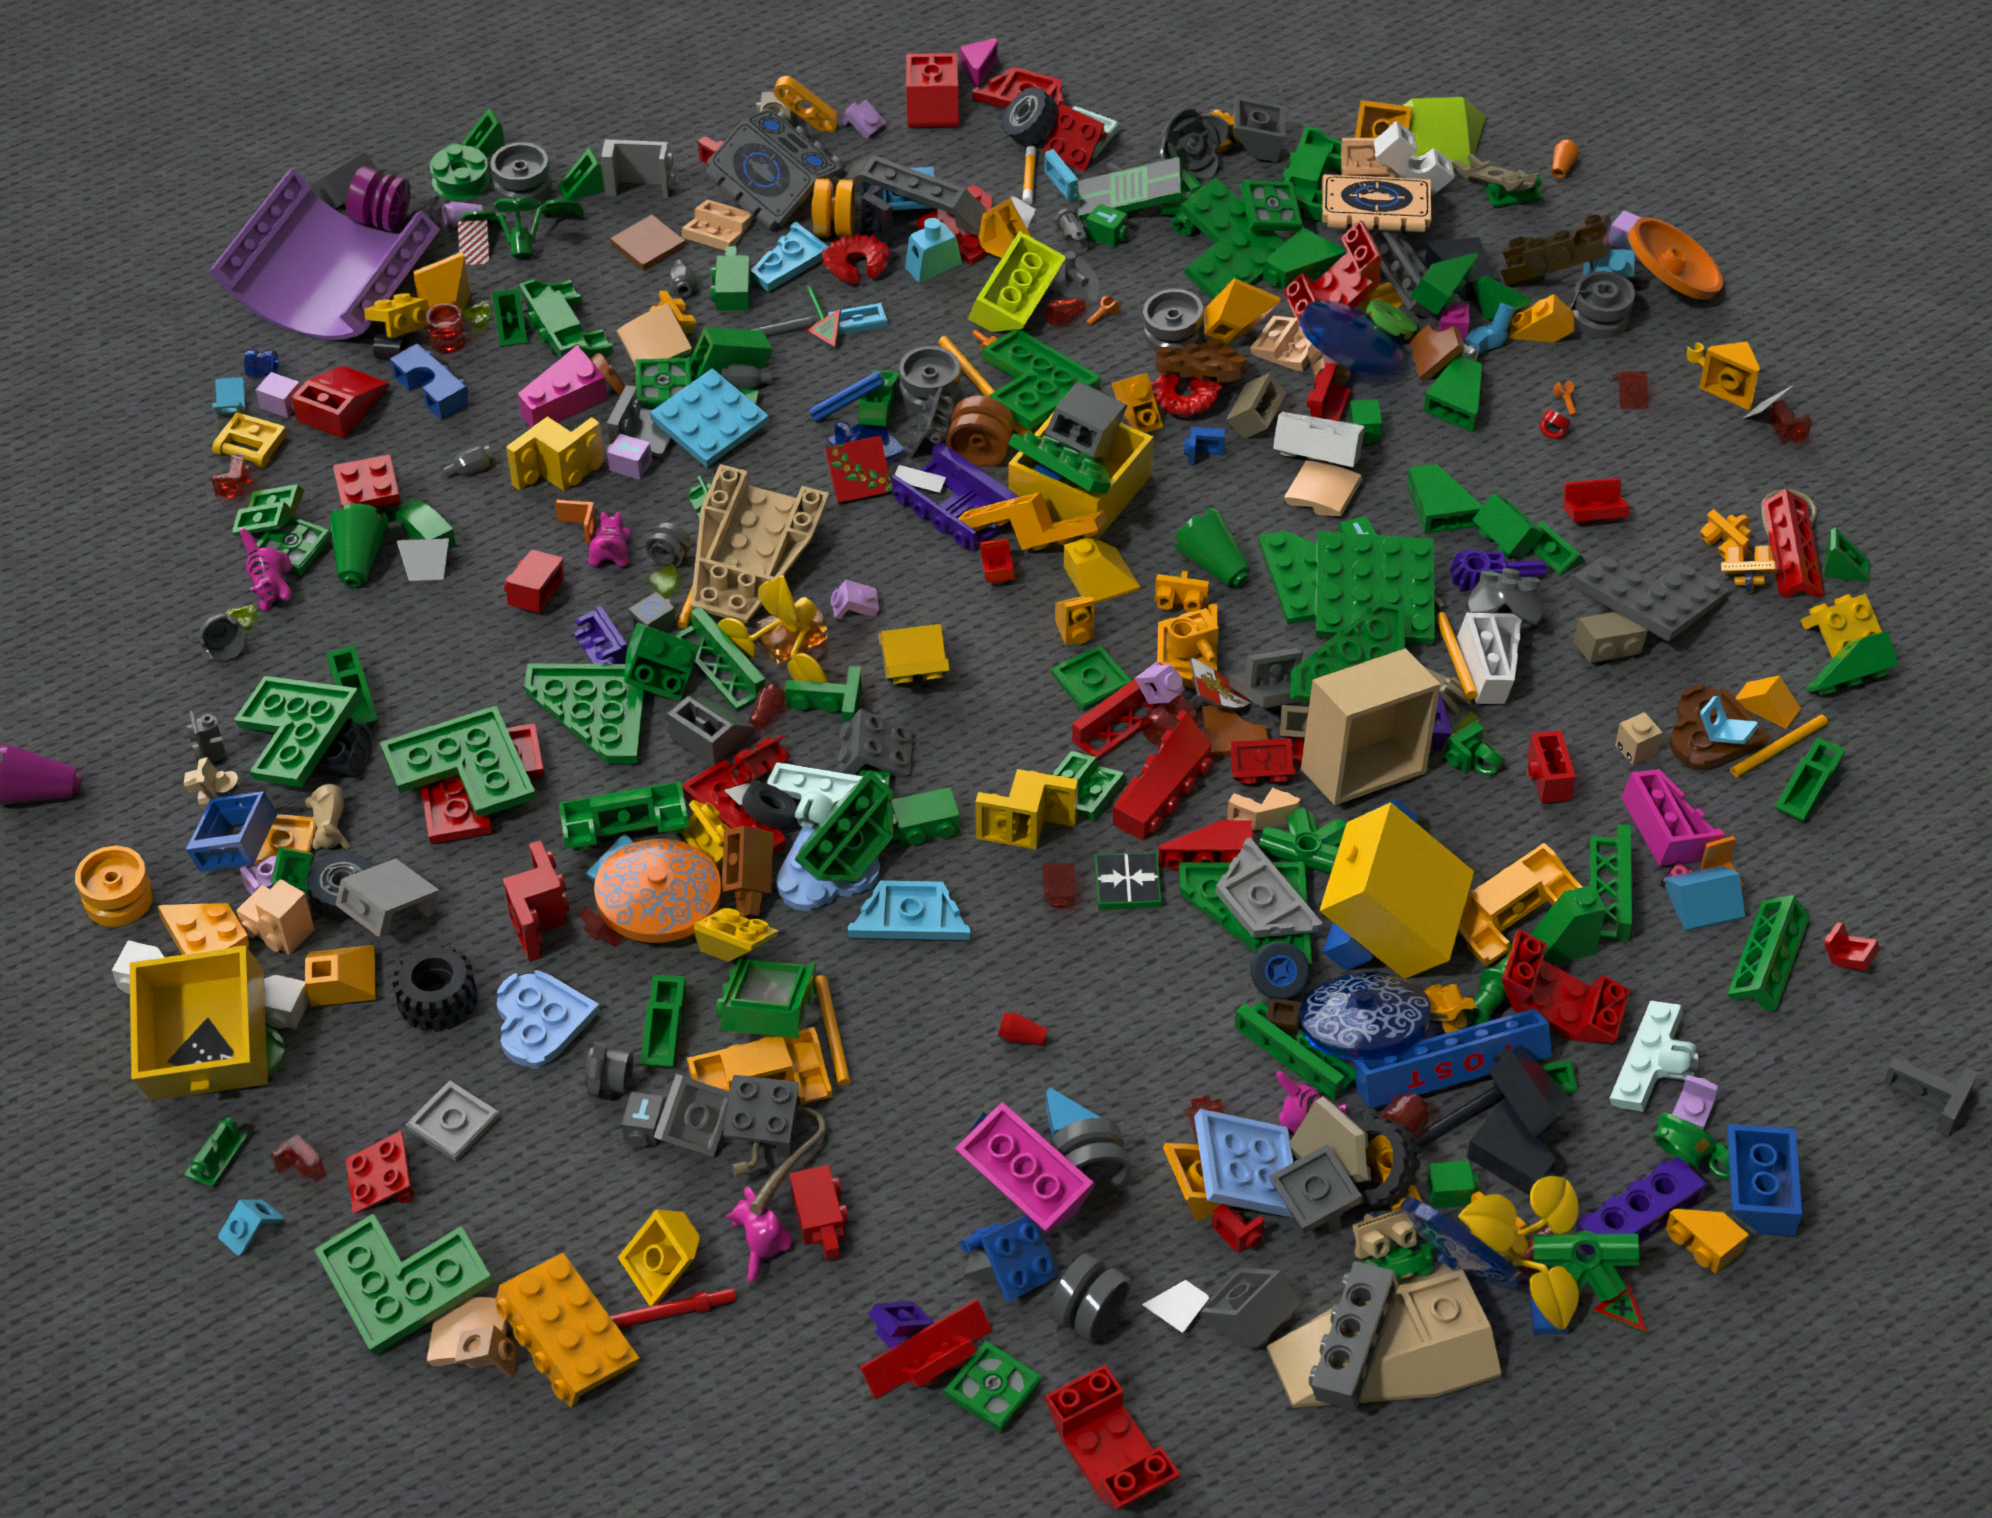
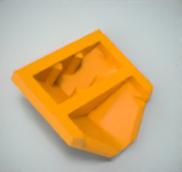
M1009 198L983 213L978 238L982 248L987 253L1002 259L1019 231L1030 237L1031 235L1012 199Z

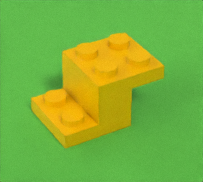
M547 416L506 446L512 485L518 490H522L527 485L534 484L538 477L542 476L565 491L572 485L579 484L585 475L592 470L599 469L605 461L600 422L592 417L570 432Z
M941 624L887 630L878 633L879 644L882 645L886 679H893V684L912 682L913 676L922 675L923 681L943 678V672L949 671L948 658L945 659Z
M1017 769L1009 797L978 792L976 798V839L1037 849L1044 822L1075 827L1078 805V780L1065 776H1054Z

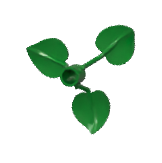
M504 198L495 201V209L500 212L515 211L517 228L512 229V234H510L506 224V216L496 214L494 211L467 212L462 215L460 222L487 220V223L501 222L507 237V244L511 246V257L527 258L533 256L532 243L536 242L535 235L541 214L567 213L584 217V210L579 202L571 199L551 200L545 202V205H540V201L534 198H517L515 200ZM537 209L532 231L528 233V229L521 226L520 211Z

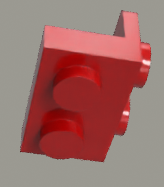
M1326 362L1322 373L1317 372L1314 381L1315 391L1309 392L1306 407L1311 408L1310 417L1340 421L1350 395V388L1335 385L1336 364Z
M1619 478L1575 481L1564 484L1563 510L1573 522L1586 524L1590 523L1591 520L1617 521L1621 517H1629V505L1620 496L1621 481Z
M1291 738L1229 742L1232 779L1239 778L1240 784L1258 783V777L1270 776V782L1288 781V775L1295 774Z

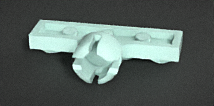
M776 762L767 784L779 788L791 798L801 799L794 816L801 827L805 826L813 829L816 823H821L834 806L862 776Z
M1650 1001L1610 1096L1611 1105L1643 1112L1654 1084L1659 1078L1665 1077L1685 1081L1687 1075L1694 1076L1695 1073L1692 1071H1696L1698 1065V1054L1695 1052V1044L1673 1040L1683 1016L1681 1005Z

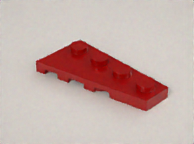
M726 759L682 784L683 795L688 802L691 803L692 800L703 804L706 802L710 803L719 811L720 815L718 818L730 829L748 826L773 832L772 856L786 847V838L779 829L762 825L746 813L742 804L739 805L725 792L726 789L744 784L738 775L735 776L732 772L728 773L731 765Z

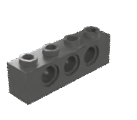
M1378 225L1370 235L1382 257L1381 269L1410 311L1428 319L1432 318L1435 315L1433 312L1410 297L1428 270L1401 231L1379 230Z
M1354 1261L1351 1272L1345 1273L1341 1286L1342 1298L1340 1303L1334 1304L1331 1312L1332 1326L1329 1334H1324L1321 1340V1358L1318 1366L1314 1365L1309 1375V1386L1312 1387L1316 1401L1357 1411L1399 1287L1394 1270ZM1362 1300L1370 1301L1366 1306H1356ZM1351 1331L1359 1332V1334L1353 1338L1345 1337V1335ZM1338 1363H1349L1343 1369H1334Z

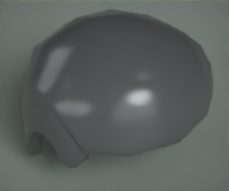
M218 613L208 617L200 626L199 631L201 646L213 660L227 662L237 658L245 649L246 633L240 622L232 615ZM229 644V647L226 650H221L220 647L222 645Z

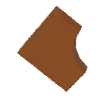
M1428 324L1409 340L1418 377L1423 381L1429 380L1465 349L1460 330L1454 326L1446 331L1437 332L1435 327Z
M1216 705L1202 706L1205 737L1212 745L1211 758L1230 757L1229 742L1268 740L1266 725L1247 722L1238 716L1234 709L1222 708Z

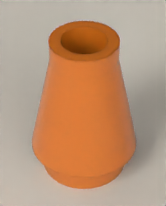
M1562 140L1555 146L1550 172L1552 176L1565 178L1569 169L1578 159L1579 147L1575 142Z

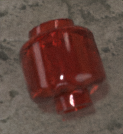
M1408 1092L1406 1094H1396L1392 1097L1380 1117L1405 1125L1407 1127L1406 1131L1412 1132L1415 1139H1417L1429 1121V1112L1426 1102L1421 1097Z

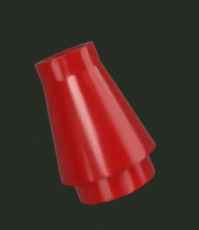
M1014 1011L1013 1014L1004 1012L997 1037L1005 1039L1004 1042L1042 1046L1047 1028Z

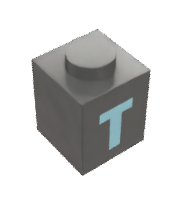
M631 1092L621 1124L624 1142H629L636 1147H645L646 1145L657 1146L658 1139L654 1138L665 1107L663 1096Z

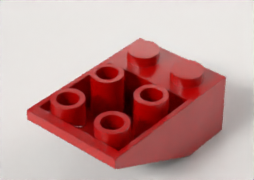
M343 365L310 378L292 396L297 422L344 439L389 388V382Z

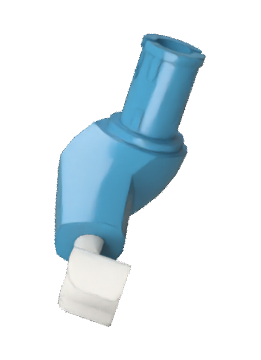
M1500 302L1492 324L1472 329L1463 342L1465 349L1462 351V356L1476 361L1478 355L1482 352L1502 346L1509 338L1507 329L1516 308Z

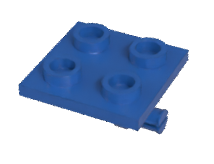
M1027 1215L1006 1225H1001L997 1222L988 1228L980 1227L973 1232L972 1236L960 1242L964 1253H970L979 1247L985 1249L1006 1302L1059 1275L1040 1227Z

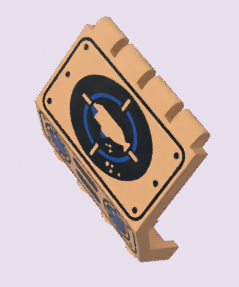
M1323 175L1322 222L1327 223V228L1346 229L1347 224H1352L1353 227L1359 220L1365 223L1368 230H1373L1374 225H1379V230L1400 231L1401 226H1406V231L1425 232V227H1430L1431 179Z

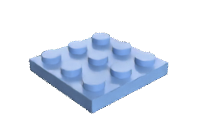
M1200 1109L1194 1118L1207 1201L1293 1218L1269 1178L1270 1175L1293 1163L1287 1127Z

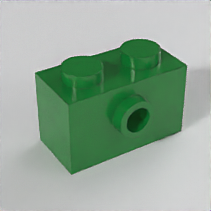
M1495 493L1490 496L1472 519L1480 527L1478 532L1489 541L1494 540L1499 545L1496 549L1503 551L1504 556L1507 558L1515 556L1523 559L1544 534L1538 526L1507 498Z

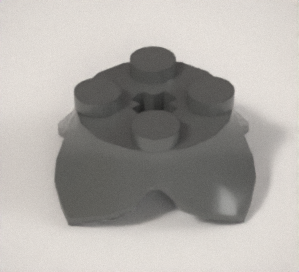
M1192 107L1179 109L1170 118L1166 128L1161 131V161L1179 157L1182 170L1191 172L1196 179L1212 180L1217 172L1219 163L1216 149L1226 141L1230 124L1218 115L1210 113L1199 114ZM1191 137L1190 147H1188L1187 141Z
M1510 568L1503 569L1502 573L1481 571L1478 584L1470 592L1468 600L1470 613H1492L1498 611L1501 607L1510 608L1512 613L1520 619L1536 625L1543 616L1544 606L1539 592L1540 580L1534 577H1521L1520 571Z

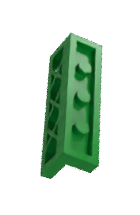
M701 606L691 611L692 626L674 634V636L686 639L696 633L701 638L694 665L730 706L738 712L767 697L766 683L763 675ZM702 653L715 654L717 656L716 663L702 662L700 659ZM718 671L731 672L733 675L732 681L718 680L716 677ZM734 689L747 690L750 696L740 701H737L732 695Z
M1618 824L1615 838L1590 836V886H1595L1599 896L1606 892L1615 900V903L1606 909L1604 915L1615 925V931L1601 930L1599 940L1628 942L1632 926L1631 825ZM1597 846L1614 847L1615 854L1605 859L1597 852ZM1604 868L1615 875V878L1607 884L1597 877V873Z
M1795 895L1762 901L1727 993L1730 999L1739 1000L1754 997L1763 1010L1774 1011L1777 1009L1810 918L1809 913ZM1779 909L1778 912L1768 919L1770 911ZM1771 930L1770 934L1759 942L1760 938ZM1762 954L1761 958L1751 965V962ZM1753 977L1750 986L1742 987L1743 984Z
M1261 1001L1253 1008L1244 1003L1236 1010L1234 1027L1236 1030L1331 1100L1335 1101L1356 1081L1353 1068L1301 1030H1297V1035L1290 1034L1296 1038L1294 1040L1287 1035L1289 1033L1283 1032L1261 1016L1259 1013L1266 1016L1268 1006ZM1312 1052L1317 1053L1321 1057V1059ZM1337 1070H1340L1348 1077L1344 1080L1345 1076L1339 1073Z

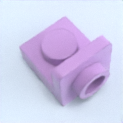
M1687 1075L1682 1093L1672 1115L1684 1119L1703 1130L1714 1106L1719 1087L1704 1078Z

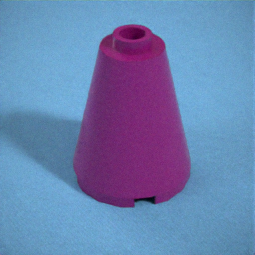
M10 744L1 745L0 753L3 754V762H0V805L73 798L74 792H80L82 774H76V767Z

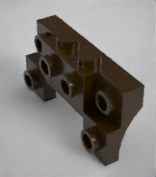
M1600 214L1590 215L1584 219L1578 229L1572 231L1562 230L1545 239L1543 237L1524 239L1523 236L1511 239L1502 252L1506 263L1500 272L1505 286L1608 256L1610 252L1609 232L1612 224L1609 214L1600 216Z

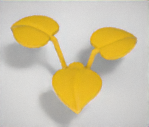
M784 575L767 581L758 588V596L761 603L770 614L778 616V620L753 635H749L746 626L737 619L725 618L717 624L747 659L753 658L757 653L756 646L752 641L780 624L784 623L785 627L793 632L800 630L801 632L790 653L793 660L787 663L790 675L794 681L828 683L826 675L819 664L811 656L798 653L805 634L810 630L807 624L818 614L817 608L813 602L804 597L794 603Z
M1547 1176L1539 1179L1531 1189L1530 1202L1533 1211L1541 1219L1517 1232L1518 1228L1514 1226L1517 1216L1516 1209L1506 1197L1491 1194L1470 1203L1458 1217L1470 1228L1477 1240L1487 1249L1489 1257L1495 1263L1502 1264L1512 1261L1515 1267L1521 1265L1540 1271V1273L1534 1274L1530 1279L1532 1298L1541 1313L1554 1327L1559 1330L1565 1329L1578 1305L1579 1290L1575 1279L1563 1267L1556 1266L1548 1270L1546 1265L1524 1260L1522 1257L1528 1248L1525 1236L1542 1228L1546 1223L1555 1234L1565 1233L1574 1226L1578 1216V1200L1570 1182L1564 1177Z

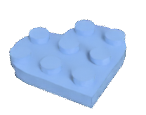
M803 826L779 870L776 881L778 893L786 905L796 910L812 911L811 908L821 907L826 903L827 905L830 904L837 895L851 897L855 893L872 889L879 878L880 864L877 856L856 882L817 881L794 860L803 843L815 830Z
M534 970L535 974L518 976L515 973L503 981L497 991V1008L501 1018L505 1021L501 1027V1046L505 1055L514 1063L529 1066L532 1069H539L559 1056L600 1012L598 1003L553 976Z

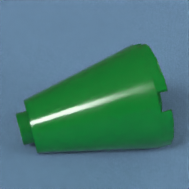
M345 504L343 510L337 511V508H335L330 515L338 579L347 587L355 588L367 582L388 529L389 521L384 513L383 517L377 514V508L373 506Z
M1215 507L1205 509L1207 515L1202 518L1195 515L1183 525L1175 536L1178 543H1173V546L1179 553L1227 587H1232L1233 585L1240 587L1248 580L1250 567L1221 512Z

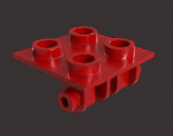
M1061 104L1057 120L1050 131L1042 152L1045 153L1054 149L1064 163L1085 172L1097 143L1100 141L1104 142L1107 138L1108 133L1105 132V124Z
M402 1131L346 1158L353 1214L360 1213L392 1196L398 1199L399 1203L411 1201L414 1190L410 1183V1164L407 1162L406 1156L408 1149L405 1146Z

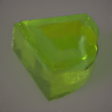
M486 300L462 311L463 317L477 331L484 328L490 320V308Z
M673 564L648 575V583L664 599L672 594L677 582L676 569Z
M253 604L226 609V614L235 617L243 629L246 630L254 622L257 609L256 605Z
M1473 711L1467 713L1451 732V736L1473 722H1478L1479 717Z

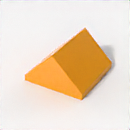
M1748 341L1710 346L1706 352L1699 389L1750 410L1760 367Z
M1165 1143L1163 1149L1195 1222L1213 1216V1210L1220 1206L1221 1203L1207 1201L1199 1145Z

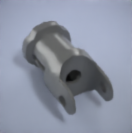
M1064 208L1060 210L1054 218L1056 226L1063 230V236L1067 243L1073 245L1080 253L1087 252L1089 245L1086 242L1087 229L1085 225L1078 221L1077 213L1074 209Z

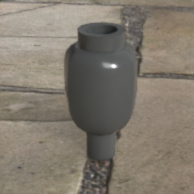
M677 260L675 266L670 271L669 287L677 296L684 298L693 292L696 279L692 269L685 265V261Z
M731 364L727 368H722L721 376L737 389L751 390L758 387L760 383L771 384L772 373L760 372L757 367L752 365Z
M475 445L457 454L453 464L444 467L443 470L447 478L456 474L470 476L488 469L490 463L495 461L489 445L485 447Z

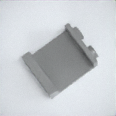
M605 139L601 159L606 196H616L619 182L662 184L663 198L669 197L670 189H675V173H671L670 170L673 169V153H669L668 142Z
M395 858L342 878L335 905L375 935L381 937L389 933L394 912L414 906L427 917L433 915L439 889Z

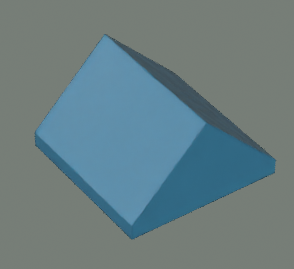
M1721 865L1664 878L1666 891L1685 931L1745 919L1739 873Z

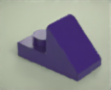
M914 1301L877 1303L868 1314L877 1323L875 1333L890 1348L935 1323Z

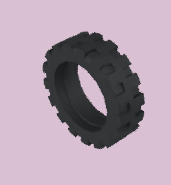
M1366 1116V1120L1357 1119L1354 1122L1368 1134V1142L1376 1136L1384 1135L1389 1140L1393 1150L1392 1168L1384 1183L1371 1190L1363 1183H1354L1363 1200L1359 1205L1384 1209L1386 1205L1394 1206L1399 1203L1398 1199L1405 1198L1410 1193L1408 1189L1411 1185L1414 1186L1417 1177H1415L1416 1170L1420 1169V1161L1417 1160V1155L1420 1152L1418 1145H1415L1413 1142L1415 1137L1412 1132L1406 1131L1407 1127L1390 1119L1376 1116Z

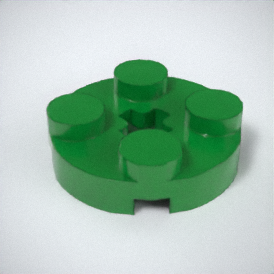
M1420 1244L1421 1251H1411V1247L1406 1249L1403 1246L1390 1249L1386 1256L1377 1259L1374 1257L1375 1262L1367 1259L1365 1263L1394 1270L1397 1281L1400 1282L1403 1275L1414 1273L1415 1276H1422L1432 1273L1434 1271L1433 1263L1436 1260L1431 1245Z

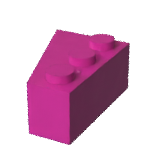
M577 345L518 393L521 416L532 428L547 416L555 422H559L607 400L605 377Z

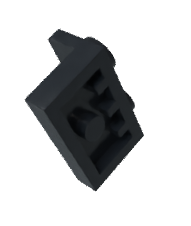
M878 185L862 196V236L870 237L874 234L878 241L885 242L890 248L892 247L893 206L883 200V188Z

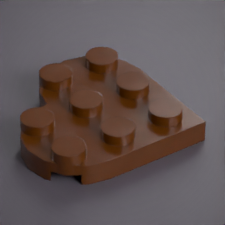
M1209 339L1207 343L1202 344L1184 343L1180 348H1157L1155 369L1163 375H1167L1168 370L1180 372V377H1196L1203 380L1205 375L1217 377V382H1230L1241 379L1242 372L1247 373V361L1245 357L1224 343L1223 340Z
M1705 684L1691 686L1682 693L1676 708L1679 721L1674 725L1669 738V745L1674 756L1691 770L1699 771L1719 766L1768 743L1769 735L1759 724L1757 730L1745 744L1710 741L1700 712L1713 696H1719L1727 719L1755 720L1737 699L1723 688L1717 691L1712 688H1704ZM1715 708L1712 709L1710 714L1712 724L1715 723L1717 718Z

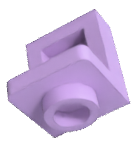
M866 99L859 105L855 102L844 111L846 117L841 122L843 126L850 122L866 139L886 123Z
M845 579L831 597L834 618L841 619L847 610L875 616L879 611L876 588Z

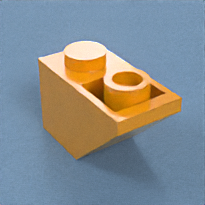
M1552 294L1546 299L1539 300L1527 310L1517 313L1511 319L1510 338L1554 343L1573 332L1574 312L1555 294Z
M1147 373L1111 383L1116 399L1128 405L1124 416L1132 428L1146 433L1163 427Z
M1080 596L1055 602V622L1065 645L1084 644L1088 640L1094 639L1095 601L1093 597Z
M1674 1209L1669 1214L1666 1230L1673 1242L1678 1245L1683 1244L1693 1253L1694 1259L1699 1265L1710 1268L1715 1274L1744 1252L1749 1236L1724 1212Z

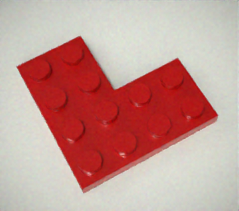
M535 723L507 728L529 779L545 776ZM459 775L421 786L430 844L492 833L489 815L476 817Z

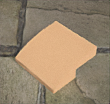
M1342 138V176L1395 178V171L1388 165H1382L1376 159L1374 146L1376 138Z
M707 199L695 208V218L682 228V238L725 251L726 246H734L753 221L754 216L748 211Z
M669 304L653 309L617 330L634 366L635 359L680 358L691 354L692 348Z
M1273 316L1250 348V351L1253 355L1303 372L1310 362L1307 354L1308 347L1312 342L1326 336L1324 329L1299 327L1297 318Z
M1306 461L1284 498L1286 503L1291 506L1313 507L1315 514L1321 516H1342L1363 479L1360 474L1341 466L1325 462Z
M469 1297L436 1317L433 1321L427 1361L432 1366L456 1364L457 1347L460 1334L463 1331L495 1325L506 1335L508 1320H503L497 1313L495 1308L496 1298ZM476 1337L468 1343L466 1347L467 1353H471L479 1347L481 1337ZM487 1358L465 1363L468 1367L473 1368L493 1365Z

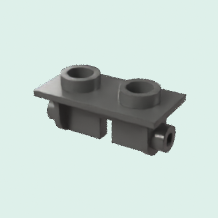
M189 711L192 724L187 725V730L191 743L197 741L196 744H192L196 762L206 757L210 762L222 760L226 756V749L223 745L217 718L211 714H205L195 719L193 711Z

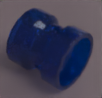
M256 349L246 350L244 358L246 376L257 377L260 373L267 377L271 372L277 374L279 360L276 350H266L264 353H260Z

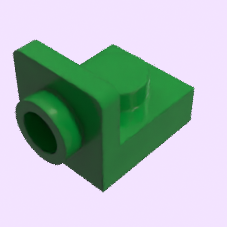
M1476 721L1448 737L1445 753L1447 761L1452 767H1458L1464 774L1470 771L1472 755L1482 741L1484 728Z

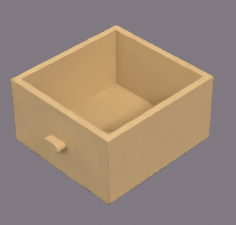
M1406 648L1313 679L1301 770L1334 805L1425 774L1441 684Z

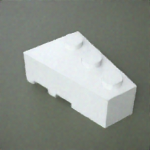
M1281 412L1278 415L1273 449L1280 450V454L1285 456H1296L1298 454L1307 456V459L1314 461H1328L1338 465L1354 467L1360 459L1365 426Z
M1466 613L1457 638L1462 655L1478 692L1475 698L1476 704H1505L1515 680L1517 648L1520 640V624L1522 622V619L1514 614Z

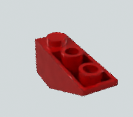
M1220 820L1159 845L1158 867L1177 870L1179 869V863L1232 862L1234 857H1237L1242 850L1245 840L1249 837L1253 840L1252 820Z

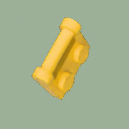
M236 412L215 439L212 451L217 455L223 456V454L251 461L254 462L255 466L265 468L270 461L271 455L286 437V427ZM235 441L258 448L259 450L256 452L229 443Z

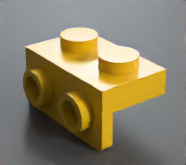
M407 293L394 295L393 300L375 301V306L364 309L365 320L386 323L387 337L389 338L429 326L426 299L411 298L410 294Z
M692 800L689 806L694 814L688 820L689 827L683 828L681 834L690 845L697 847L708 855L718 871H720L723 867L724 831L730 828L718 818L720 813L713 805L708 802L703 804Z

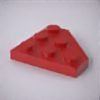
M974 184L967 188L987 210L992 209V196ZM936 208L916 221L917 228L920 230L925 229L924 223L929 218H936L941 223H944L957 239L961 259L971 266L990 254L982 248L979 236L956 228L955 217L951 213Z

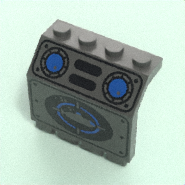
M771 108L744 118L706 162L709 167L704 173L717 186L721 185V189L732 199L739 201V205L752 216H757V220L769 230H773L777 224L780 226L785 224L814 190L816 179H829L835 176L838 180H843L847 175L844 170L846 165L834 155L831 159L826 155L828 150L817 140L814 144L808 140L810 135L798 125L795 129L790 125L792 120L782 111L777 114Z

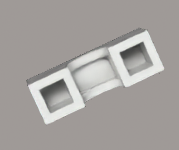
M1397 121L1374 140L1375 157L1382 165L1391 167L1400 178L1431 179V196H1434L1454 178L1451 160L1434 148L1423 156H1412L1418 151L1415 134Z

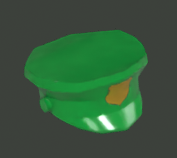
M1664 1112L1655 1122L1657 1130L1653 1135V1140L1665 1152L1675 1157L1679 1156L1684 1162L1696 1169L1700 1168V1162L1703 1157L1714 1152L1716 1149L1712 1136L1684 1119Z

